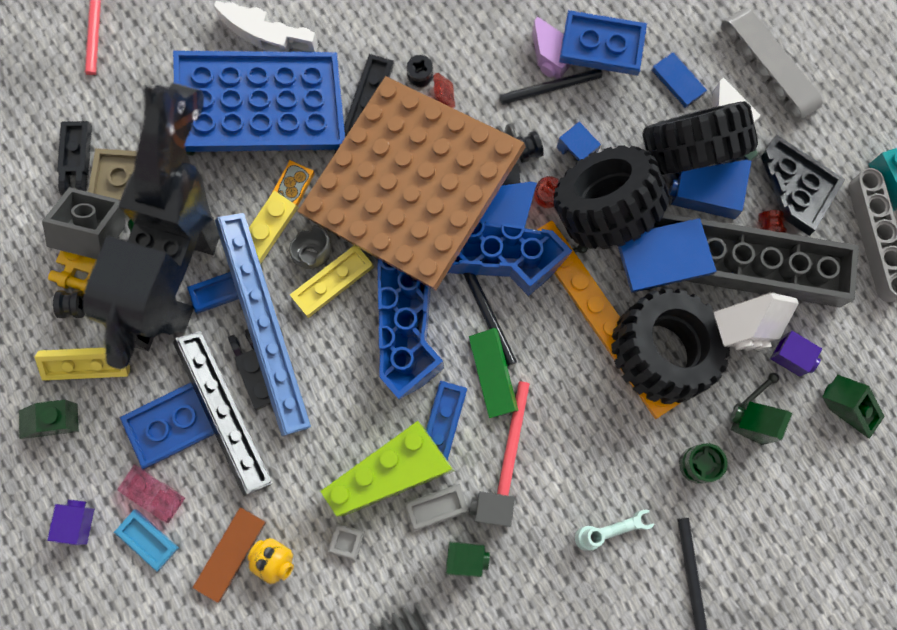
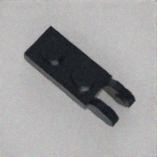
M61 121L57 172L59 173L58 191L61 195L70 187L69 175H76V189L87 190L86 175L89 174L92 124L89 121Z
M246 329L245 336L253 350L243 354L240 347L241 344L235 334L229 336L228 339L236 356L234 359L255 410H259L270 405L271 401L249 330Z

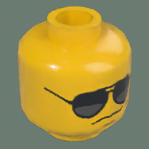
M273 538L258 541L248 554L249 570L268 584H275L281 579L286 580L293 571L292 551Z

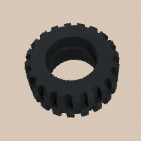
M746 101L730 103L674 117L646 126L642 133L645 149L655 157L662 175L689 171L735 159L755 151L758 145L752 109Z
M621 145L614 149L611 147L605 148L599 153L594 152L589 154L588 158L576 162V166L569 168L565 172V177L560 178L553 198L555 209L568 235L574 242L590 249H597V247L611 249V246L617 245L620 247L626 245V242L632 239L635 241L641 238V234L644 232L648 233L652 230L654 223L659 222L664 212H666L669 203V191L658 163L651 153L636 146L628 148L625 145Z
M662 288L659 291L654 290L640 298L617 321L618 326L614 329L612 335L613 340L616 341L611 344L612 353L617 355V359L614 360L617 369L621 368L624 375L621 377L626 383L630 381L634 385L632 389L639 395L643 392L647 394L646 398L648 400L656 402L661 399L663 404L685 402L711 388L712 385L722 378V373L727 369L728 360L725 358L730 356V347L723 345L715 315L712 312L714 308L709 303H702V298L695 294L689 296L687 291L676 289L674 292L671 288ZM653 326L665 327L680 338L687 353L685 368L669 363L660 355L653 341Z

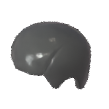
M314 225L310 231L299 230L296 238L291 241L288 251L293 263L305 269H315L327 262L332 246L326 230ZM307 249H314L317 251V253L307 251Z

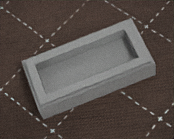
M460 484L404 503L413 531L469 512Z

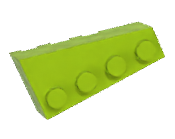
M416 421L320 492L336 516H346L455 471L423 425Z

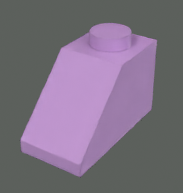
M537 16L534 20L532 31L537 64L543 74L559 79L571 66V64L559 63L563 33Z

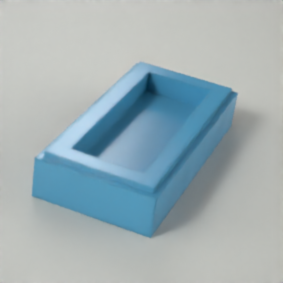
M134 509L114 531L123 542L156 572L179 549L177 545L137 509Z

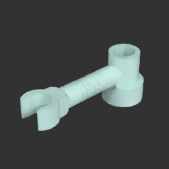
M637 511L633 517L603 528H595L593 526L581 527L575 534V543L581 550L589 551L601 546L606 539L635 529H650L654 526V523L644 525L641 522V516L650 511Z

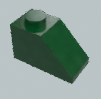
M837 375L833 382L825 388L822 398L829 410L870 439L885 417L870 386Z
M63 399L34 403L19 410V439L79 432L78 404Z
M749 401L742 404L741 407L736 406L730 417V421L733 422L731 431L761 445L781 441L793 413Z
M449 541L446 574L482 577L483 570L488 571L490 552H485V545Z

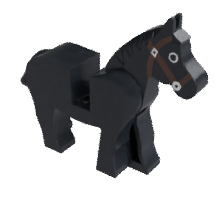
M173 83L170 87L156 84L154 88L144 85V120L138 142L134 171L126 183L118 206L134 222V226L128 241L111 236L106 237L85 287L83 299L85 315L89 320L101 323L106 328L104 339L106 363L115 369H123L128 366L135 348L149 352L155 336L186 332L194 307L193 305L176 301V294L183 281L194 250L214 255L220 238L214 217L211 215L203 180L198 169L191 165L185 150V142L190 134L193 122L202 113L204 95L201 90Z

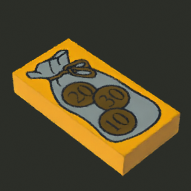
M289 160L273 191H276L298 206L315 173L313 170Z

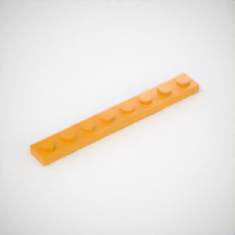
M551 220L537 230L554 231L572 250V253L554 274L615 360L617 355L612 353L611 344L616 340H613L612 335L614 329L618 326L617 321L620 316ZM644 392L639 395L655 419L680 404L677 402L663 404L661 399L654 402L646 398L647 394Z

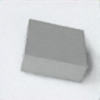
M336 523L327 552L356 561L365 531Z

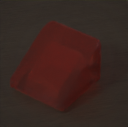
M435 73V100L451 108L455 107L453 83L440 73Z

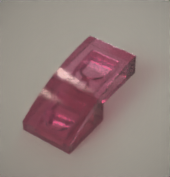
M133 465L117 489L137 505L166 523L171 521L185 500L183 495L137 465Z

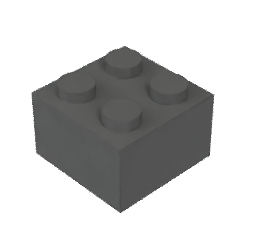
M69 187L42 220L46 246L97 259L106 237L118 238L125 227L124 212L118 207L120 200Z

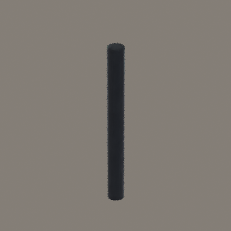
M593 69L500 94L499 97L502 105L600 79L602 78V70Z
M463 273L488 328L498 329L507 367L517 363L476 275L473 273Z
M689 518L677 519L695 630H708Z

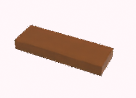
M240 507L192 588L219 603L264 528L266 521Z

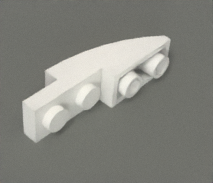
M215 2L216 11L224 24L236 35L268 52H289L290 48L304 52H316L317 50L316 34L307 28L300 27L297 29L288 27L280 22L270 23L267 12L256 7L246 8L238 6L233 2Z

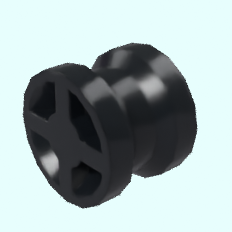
M415 55L409 59L407 63V77L410 84L421 88L426 87L432 82L433 63L430 58L425 55Z
M536 131L529 132L526 137H517L518 140L524 142L526 147L519 157L522 163L529 161L531 157L539 158L544 155L543 145Z
M64 290L56 291L53 298L55 316L57 318H66L67 316L83 318L85 316L83 291L75 290L72 293H67Z

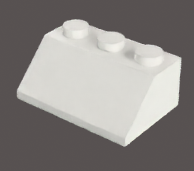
M769 293L714 312L723 345L735 347L736 351L743 349L746 351H760L772 347L771 342L781 338L799 304L797 298Z

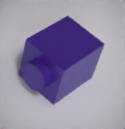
M790 331L782 336L770 360L800 377L807 373H813L821 361L818 356L822 348L794 331Z
M68 499L67 505L55 504L47 541L74 545L87 544L95 509L85 507L86 501Z

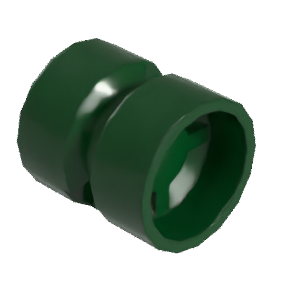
M702 443L683 452L679 460V467L682 475L688 481L695 484H703L721 479L726 473L728 463L727 457L720 447L712 443Z

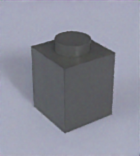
M479 491L478 497H472L470 515H475V522L511 527L515 497Z

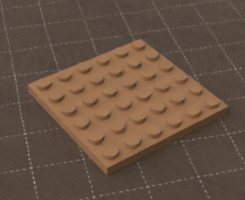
M385 76L297 212L301 216L436 291L526 147L524 142Z

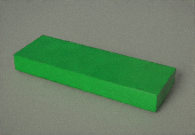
M492 328L469 336L489 418H496L519 411L498 329Z

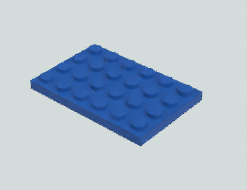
M173 51L174 83L201 90L204 95L202 113L193 122L192 129L185 142L186 152L338 150L345 139L337 52Z

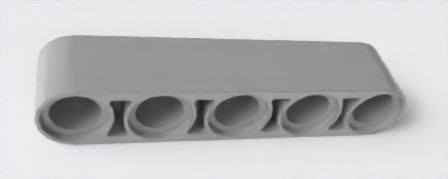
M745 7L721 22L722 32H726L729 35V41L738 52L741 51L746 58L744 59L754 72L757 71L762 76L760 78L770 92L774 91L778 96L776 99L787 112L790 111L794 116V121L799 122L822 107L823 100L819 92L751 9Z
M868 168L850 182L849 193L877 294L881 300L893 303L897 301V292L893 290L891 285L893 284L897 289V223L883 175L874 168ZM877 232L881 234L883 239L878 237ZM884 258H886L889 261L890 266L886 264Z

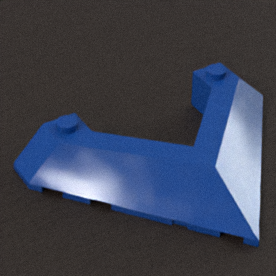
M481 219L448 273H473L475 275L510 277L529 297L555 273L572 253V250L552 230L526 229L525 226L508 223L501 225L489 223ZM378 259L380 379L400 400L422 388L444 369V362L427 343L431 288Z

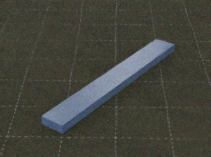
M240 213L217 217L215 219L217 230L281 436L311 427L245 214Z

